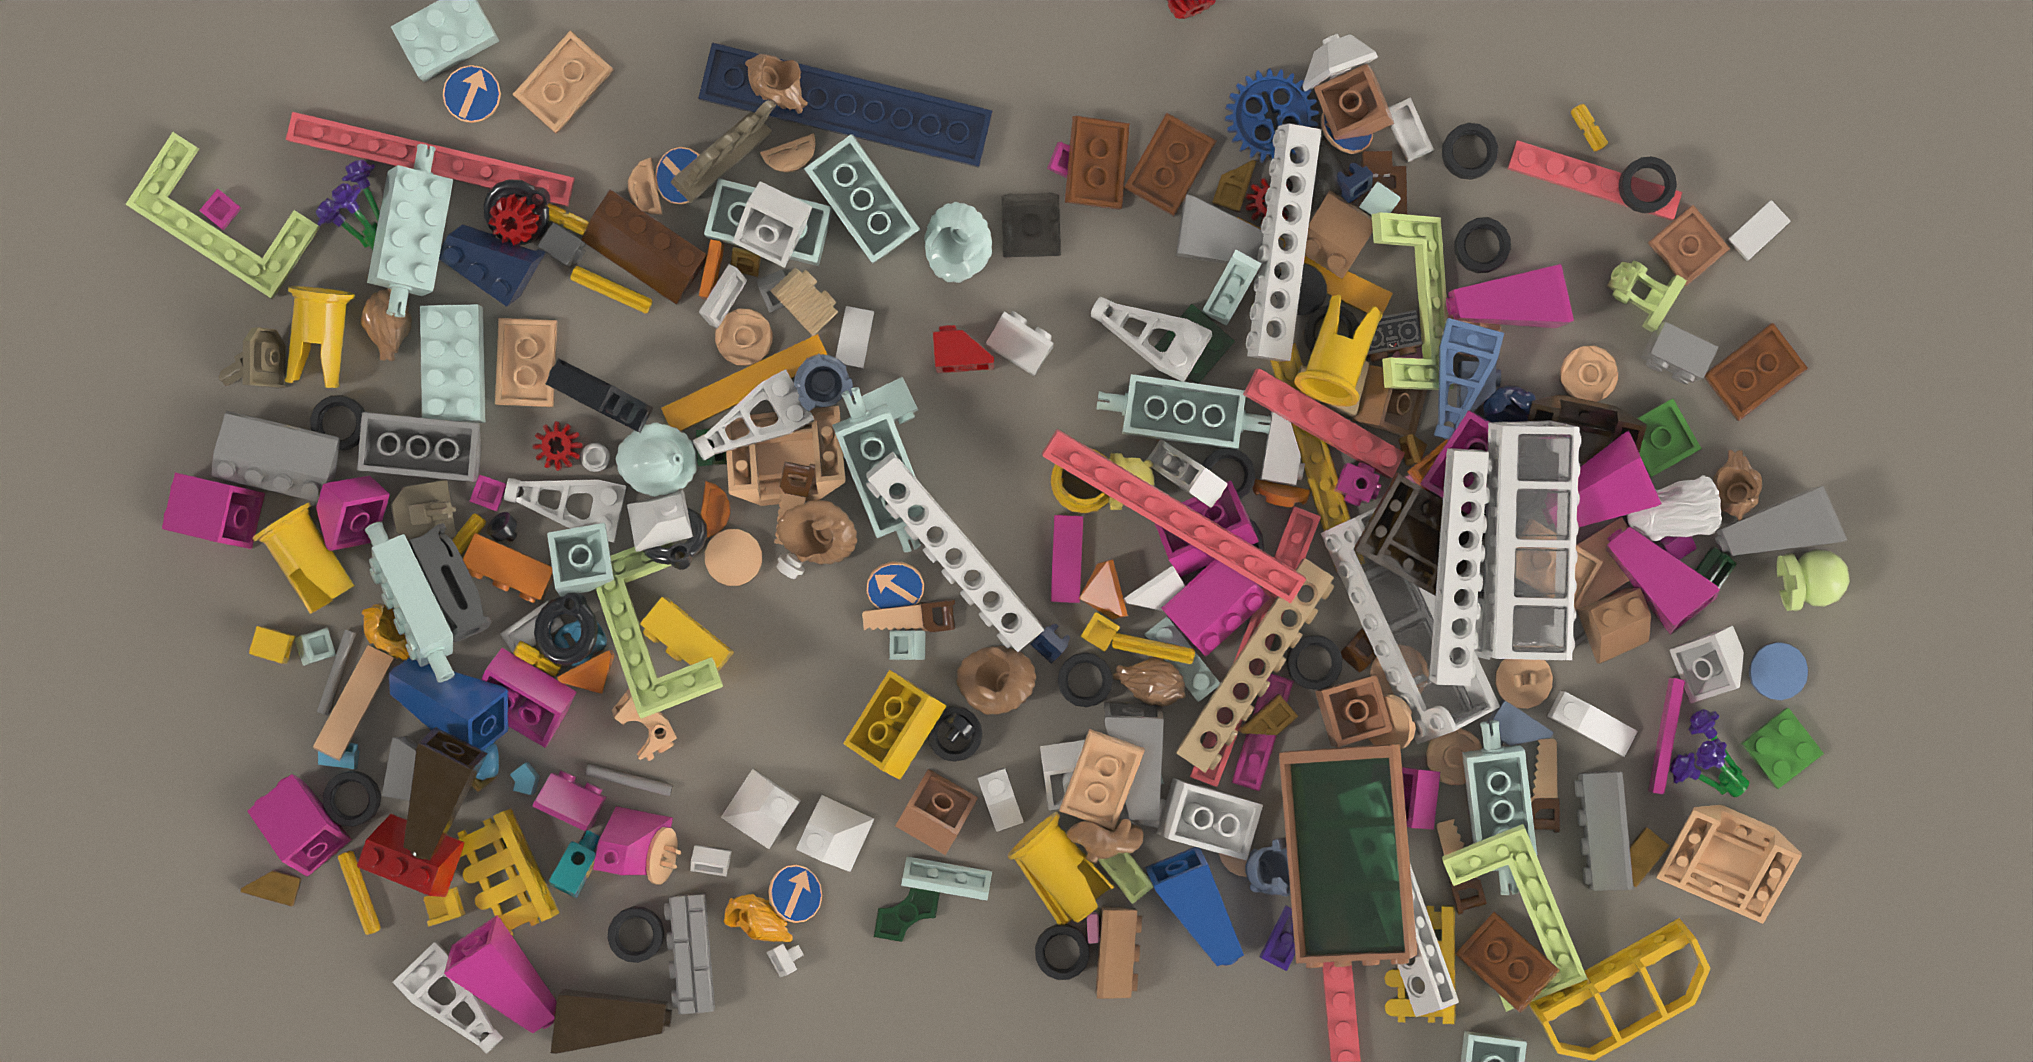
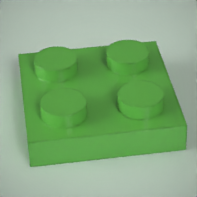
M1670 399L1637 418L1647 424L1639 454L1649 477H1653L1702 449L1674 399Z
M1787 707L1741 742L1776 789L1781 788L1824 754Z

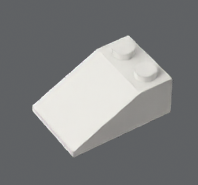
M1173 778L1157 834L1173 841L1247 861L1263 805Z

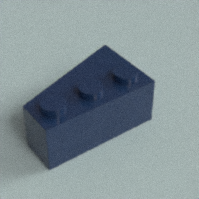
M462 224L447 236L441 247L439 260L508 307L522 295L546 252L539 249L534 251L522 247L521 243L515 245L512 242L502 243V240L496 238V235Z

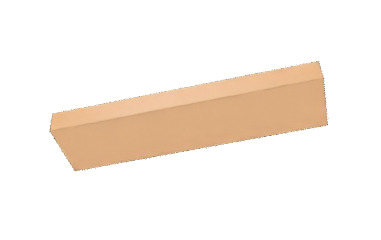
M369 645L366 647L313 746L315 750L338 761L341 760L394 662V657Z

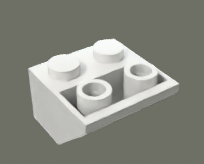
M1004 311L988 338L986 346L1032 376H1035L1053 348L1054 343L1050 341L1052 336L1039 327L1035 331L1026 325L1027 320L1018 313L1012 311L1009 315Z

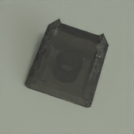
M1052 192L1038 194L1009 193L1001 196L1003 257L1060 256L1059 194Z

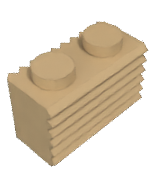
M795 267L770 292L814 336L838 313L833 307L837 302L826 290L820 293L814 287L817 281L806 269L801 273Z

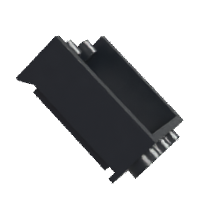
M560 358L551 368L545 383L551 388L641 433L654 408Z

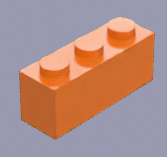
M474 533L463 558L471 576L480 580L483 575L494 580L493 586L507 592L510 587L520 591L518 597L535 603L536 599L544 601L554 579L552 566L477 533Z

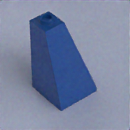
M408 658L392 669L389 673L390 694L431 731L437 727L482 751L508 732V689L457 672H454L455 675L449 680L439 683L430 664L420 667L418 661Z
M1193 847L1145 867L1157 894L1217 967L1220 965H1231L1244 956L1208 863L1199 847Z

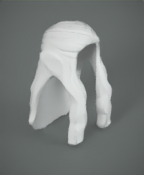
M1705 475L1695 480L1678 481L1656 490L1661 505L1627 514L1629 526L1650 541H1658L1666 536L1690 537L1698 534L1711 535L1720 528L1722 523L1719 490L1712 479Z

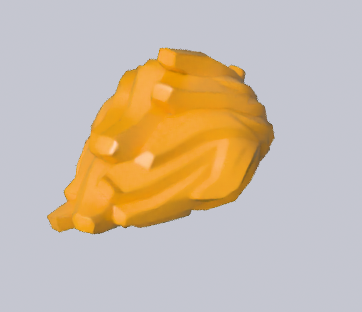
M381 603L363 609L364 633L369 644L373 643L377 649L388 652L396 659L399 657L402 660L410 658L405 646L407 644L405 634L400 635L394 624L393 619H395L393 609L388 610L385 604Z
M754 894L742 895L735 899L730 898L725 910V925L730 927L740 926L753 940L770 942H791L793 940V936L788 933V929L785 927L787 926V921L775 913L769 904V900L756 897Z

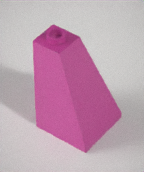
M1561 264L1454 289L1448 292L1449 298H1446V307L1449 315H1453L1454 320L1462 322L1559 328L1574 321Z
M1629 431L1622 434L1580 467V475L1578 477L1580 500L1577 506V522L1579 527L1661 505V501ZM1552 489L1547 493L1544 501L1546 507L1542 509L1548 525L1554 523L1557 529L1558 489Z
M1631 527L1627 528L1624 532L1620 528L1607 538L1609 543L1606 546V551L1624 572L1634 588H1641L1647 605L1670 635L1716 600L1720 591L1717 585Z
M616 806L599 839L593 870L618 875H647L646 859L652 838L662 827L671 828L673 817Z
M498 915L451 945L444 974L449 979L531 1033L541 1028L546 1029L554 1023L556 999Z

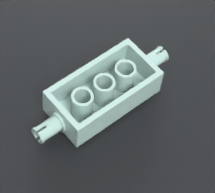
M426 144L417 145L414 169L397 165L387 172L367 283L391 289L386 314L392 316L395 313V317H405L408 293L424 296L433 292L453 179L434 175L431 172L436 148L429 146V149H427L428 145Z
M1133 374L1130 376L1128 393L1119 395L1099 391L1098 400L1109 401V403L1098 401L1096 410L1122 412V416H1124L1122 434L1217 448L1238 449L1240 434L1243 430L1269 434L1270 426L1261 425L1258 422L1271 423V415L1246 413V410H1244L1246 396L1243 395L1245 390Z
M859 387L851 388L855 400H852L849 391L846 390L841 395L851 417L832 426L875 535L879 538L896 531L903 547V552L912 551L908 543L909 539L914 550H916L921 544L918 539L914 541L904 529L907 524L901 517L896 520L885 508L888 502L882 495L878 498L875 497L866 486L869 483L866 473L892 451L915 476L887 404L867 410ZM894 483L889 488V492L892 495H899L904 491L905 486L901 483ZM913 505L909 508L908 514L912 517H917L922 514L924 508L921 505Z
M382 522L373 523L365 529L373 545L372 558L369 559L371 565L369 571L376 585L381 584L383 590L381 594L382 599L388 610L393 609L395 615L393 621L400 635L405 634L407 640L405 646L412 660L417 659L420 667L430 663L439 683L447 681L455 675L446 656L453 653V634L405 534L389 540Z
M1491 720L1490 725L1487 721L1481 722L1484 748L1462 752L1473 844L1524 824L1537 856L1525 750L1521 745L1501 746L1499 721ZM1509 865L1493 870H1498L1501 895H1510L1509 887L1512 895L1519 893Z

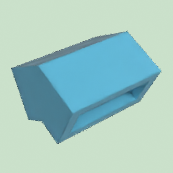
M349 743L340 761L318 751V765L357 769L360 753L358 744Z
M529 762L524 763L510 774L515 781L513 791L533 795L536 793L540 775Z

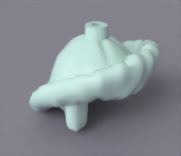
M953 202L952 204L947 203L937 209L936 214L932 215L927 225L924 241L926 257L935 275L938 278H943L946 282L960 283L980 272L992 255L991 232L987 227V221L982 218V214L977 212L973 206Z
M660 423L644 425L641 433L634 430L619 445L615 458L618 465L617 470L623 479L636 491L653 497L665 496L684 488L696 473V465L698 463L697 451L693 447V442L688 439V436L675 427Z

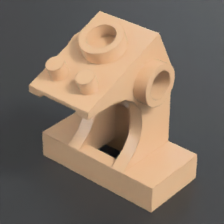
M629 688L612 709L614 718L624 725L628 721H639L648 728V738L637 753L638 759L641 760L646 757L650 761L654 758L653 752L658 751L662 753L674 745L673 741L677 737L668 718L661 712H657L641 719L637 713ZM657 728H663L662 732L655 733Z

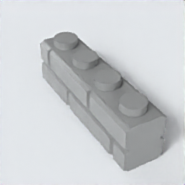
M706 893L670 896L669 903H664L665 920H671L672 932H667L668 950L673 949L674 961H669L670 978H676V990H672L671 993L673 1008L678 1007V1014L712 1012L715 1010Z

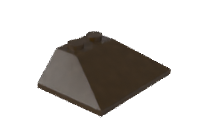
M1560 394L1532 401L1527 421H1555L1579 427L1581 445L1579 447L1578 462L1580 467L1628 431L1638 452H1640L1647 428L1646 423L1617 406ZM1523 434L1518 457L1528 458L1537 462L1544 470L1547 481L1558 482L1559 453L1549 450L1545 434ZM1517 470V479L1519 481H1536L1531 473Z
M1396 473L1353 550L1436 596L1443 500L1406 477ZM1461 511L1462 516L1468 515V513ZM1463 531L1459 535L1460 545H1465L1469 541L1468 531ZM1466 560L1460 561L1456 567L1458 574L1464 573L1467 569Z

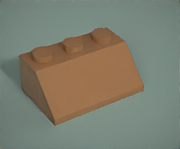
M1101 907L1095 991L1098 999L1131 998V992L1137 991L1138 974L1133 973L1134 962H1139L1140 945L1135 944L1136 933H1141L1142 916L1137 915L1136 908Z

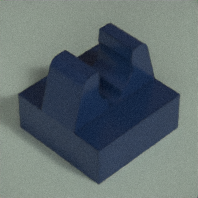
M1351 163L1349 171L1353 175L1350 177H1346L1341 171L1337 173V182L1342 190V196L1348 203H1351L1372 188L1373 173L1367 166L1362 168L1356 163Z
M1057 624L1047 626L1030 644L1051 664L1068 647L1067 644L1070 640L1068 634L1063 639H1060L1054 633L1059 627Z

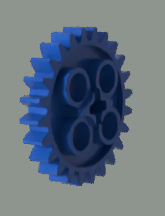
M1269 68L1266 77H1263L1258 70L1255 73L1256 80L1254 81L1247 75L1245 77L1247 86L1245 87L1238 83L1236 89L1240 94L1231 93L1229 96L1235 104H1226L1225 109L1232 112L1231 115L1225 116V121L1233 122V125L1228 127L1226 131L1227 133H1236L1231 142L1237 143L1241 141L1243 143L1240 147V152L1245 151L1247 148L1250 149V159L1256 153L1260 154L1261 163L1264 162L1266 156H1270L1272 161L1275 154V147L1273 145L1275 131L1272 120L1265 119L1268 108L1262 97V92H1266L1268 95L1271 112L1273 114L1278 113L1275 120L1277 129L1278 126L1282 125V121L1288 118L1295 120L1297 125L1311 128H1317L1318 123L1312 121L1311 118L1318 116L1319 111L1311 110L1310 108L1316 104L1317 100L1307 99L1312 90H1301L1304 83L1303 80L1296 84L1293 83V73L1287 79L1283 78L1282 69H1280L1277 76H1273L1272 70ZM1277 91L1285 92L1288 96V103L1284 105L1277 104L1273 99V94ZM1250 100H1255L1261 105V111L1252 114L1247 111L1245 104ZM1257 128H1266L1270 133V138L1267 141L1258 140L1255 136ZM1292 149L1290 152L1297 156L1296 152Z

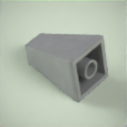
M1186 195L1183 202L1175 257L1228 264L1235 250H1238L1258 261V250L1263 243L1264 234L1261 229L1194 196ZM1278 239V245L1283 250L1284 241ZM1276 265L1274 271H1280V266Z
M1824 486L1810 488L1746 516L1740 521L1737 520L1716 530L1718 536L1715 537L1719 550L1722 553L1726 552L1728 556L1837 543L1847 540Z
M1104 702V719L1108 735L1145 748L1125 801L1129 818L1140 824H1150L1153 820L1159 821L1164 723L1162 706H1151L1145 703Z

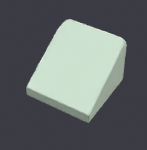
M1376 182L1359 208L1371 217L1372 214L1379 212L1391 213L1401 198L1381 183Z
M328 628L295 638L303 666L336 656Z
M890 631L889 660L925 659V631Z

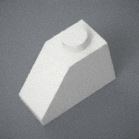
M1006 768L979 776L978 781L996 832L1024 823Z

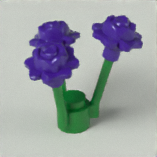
M361 159L349 163V166L345 167L347 175L342 177L343 181H351L357 184L350 186L348 183H342L332 191L333 200L327 198L316 210V215L319 218L317 225L321 226L324 223L333 222L338 227L342 226L357 238L364 248L369 246L373 251L378 224L376 221L371 224L359 210L360 206L356 199L363 189L377 221H379L380 210L370 191L369 186L371 185L368 180L375 165H368ZM341 208H347L351 214H355L365 227L361 231L364 236L345 221L346 218L340 214Z
M1701 709L1692 714L1690 719L1691 725L1688 730L1691 735L1704 733L1707 739L1712 741H1705L1696 752L1698 757L1696 765L1702 766L1704 770L1712 766L1720 768L1722 770L1718 777L1720 782L1718 783L1701 774V770L1695 767V754L1693 752L1685 753L1684 755L1678 754L1671 762L1672 766L1670 767V772L1674 777L1673 782L1677 784L1678 782H1683L1688 777L1693 780L1699 779L1715 788L1721 795L1728 792L1732 797H1738L1747 790L1749 780L1742 775L1743 770L1736 765L1727 752V744L1721 742L1716 736L1718 733L1714 725L1716 723L1715 720L1719 718L1717 712L1713 711L1710 713L1706 709Z

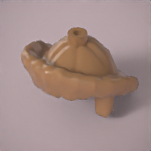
M814 500L806 502L803 505L787 510L778 520L776 530L779 540L801 562L808 560L809 562L821 565L824 563L833 564L849 557L855 549L857 532L854 529V523L849 520L848 515L840 507L830 501Z
M999 645L997 647L982 648L964 658L957 670L958 678L956 682L961 694L966 698L970 706L986 715H999L1007 713L1012 709H1017L1020 704L1026 702L1035 686L1036 673L1030 658L1026 657L1024 653L1017 652L1014 648Z
M1125 818L1118 820L1115 830L1089 821L1078 822L1069 828L1067 837L1073 843L1082 844L1088 852L1086 859L1096 864L1098 859H1108L1116 856L1118 853H1133L1142 845L1144 833L1140 826L1131 823L1129 819Z

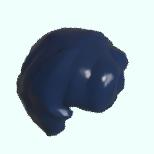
M1506 385L1498 388L1484 402V419L1492 423L1527 421L1532 401L1536 400V396L1532 392L1515 385Z

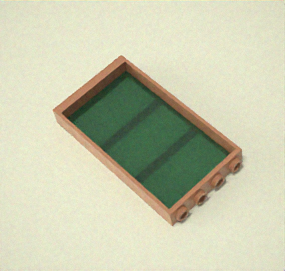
M1400 744L1280 752L1279 759L1296 963H1306V968L1324 967L1323 962H1334V967L1351 966L1352 961H1362L1363 966L1379 965L1380 960L1391 959V964L1409 963L1410 958L1417 956Z

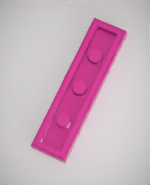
M1270 674L1267 679L1270 685L1262 697L1258 696L1252 716L1277 694H1280L1287 702L1294 681ZM1246 734L1231 783L1260 791L1277 737L1276 735Z
M1669 678L1648 792L1665 793L1685 685L1682 679Z

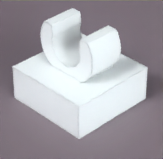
M781 944L767 951L780 977L797 970L793 961L804 955L799 945L786 950L784 944Z

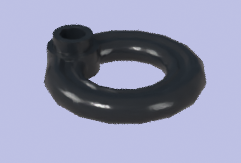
M508 179L496 183L488 191L483 204L484 218L487 224L493 217L490 214L491 208L497 204L496 202L501 197L507 198L513 194L520 198L526 196L525 204L528 206L535 204L532 213L540 216L536 222L538 225L537 231L531 235L532 237L527 242L521 240L520 243L521 245H526L537 241L545 233L550 221L548 207L550 195L548 191L542 187H535L523 180ZM536 194L541 195L543 201H539L536 198ZM488 224L489 229L493 232L496 226ZM497 234L496 236L502 240L503 235Z
M687 508L693 537L689 538L685 543H677L670 548L657 546L643 550V552L656 563L672 565L679 570L687 569L693 557L703 548L707 538V524L702 516L691 508Z
M568 593L565 596L551 600L541 609L535 620L534 637L536 645L542 655L555 664L568 666L581 662L591 653L597 641L598 625L595 614L588 606L586 598L580 593ZM571 599H573L574 601V607L572 609H570L569 602ZM561 614L575 616L581 626V635L578 642L569 648L559 647L551 636V625Z

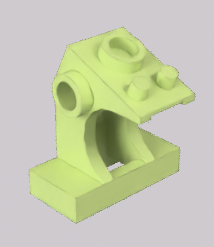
M1637 261L1632 263L1621 262L1613 270L1607 287L1614 291L1612 296L1624 304H1627L1629 301L1647 312L1649 315L1642 327L1650 332L1656 331L1687 280L1676 275L1671 278L1666 286L1646 275L1648 268ZM1637 280L1652 288L1645 300L1631 292Z

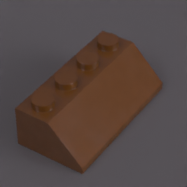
M611 189L594 212L581 239L585 244L676 305L705 265L707 258L706 253Z

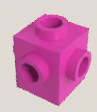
M1360 462L1358 466L1346 463L1334 491L1345 495L1344 501L1360 507L1361 503L1367 504L1370 502V499L1376 500L1382 484L1377 483L1380 476L1374 474L1375 468ZM1357 480H1360L1362 482V489H1359L1356 486Z

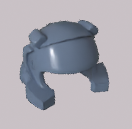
M819 353L806 358L798 368L794 387L798 391L800 403L808 412L816 406L829 407L836 404L842 399L841 394L846 390L852 396V379L848 376L847 366L839 359L830 355H820Z
M1278 838L1272 840L1273 846L1264 847L1259 850L1253 849L1250 852V857L1245 865V873L1251 883L1249 888L1253 892L1287 897L1291 893L1286 838Z

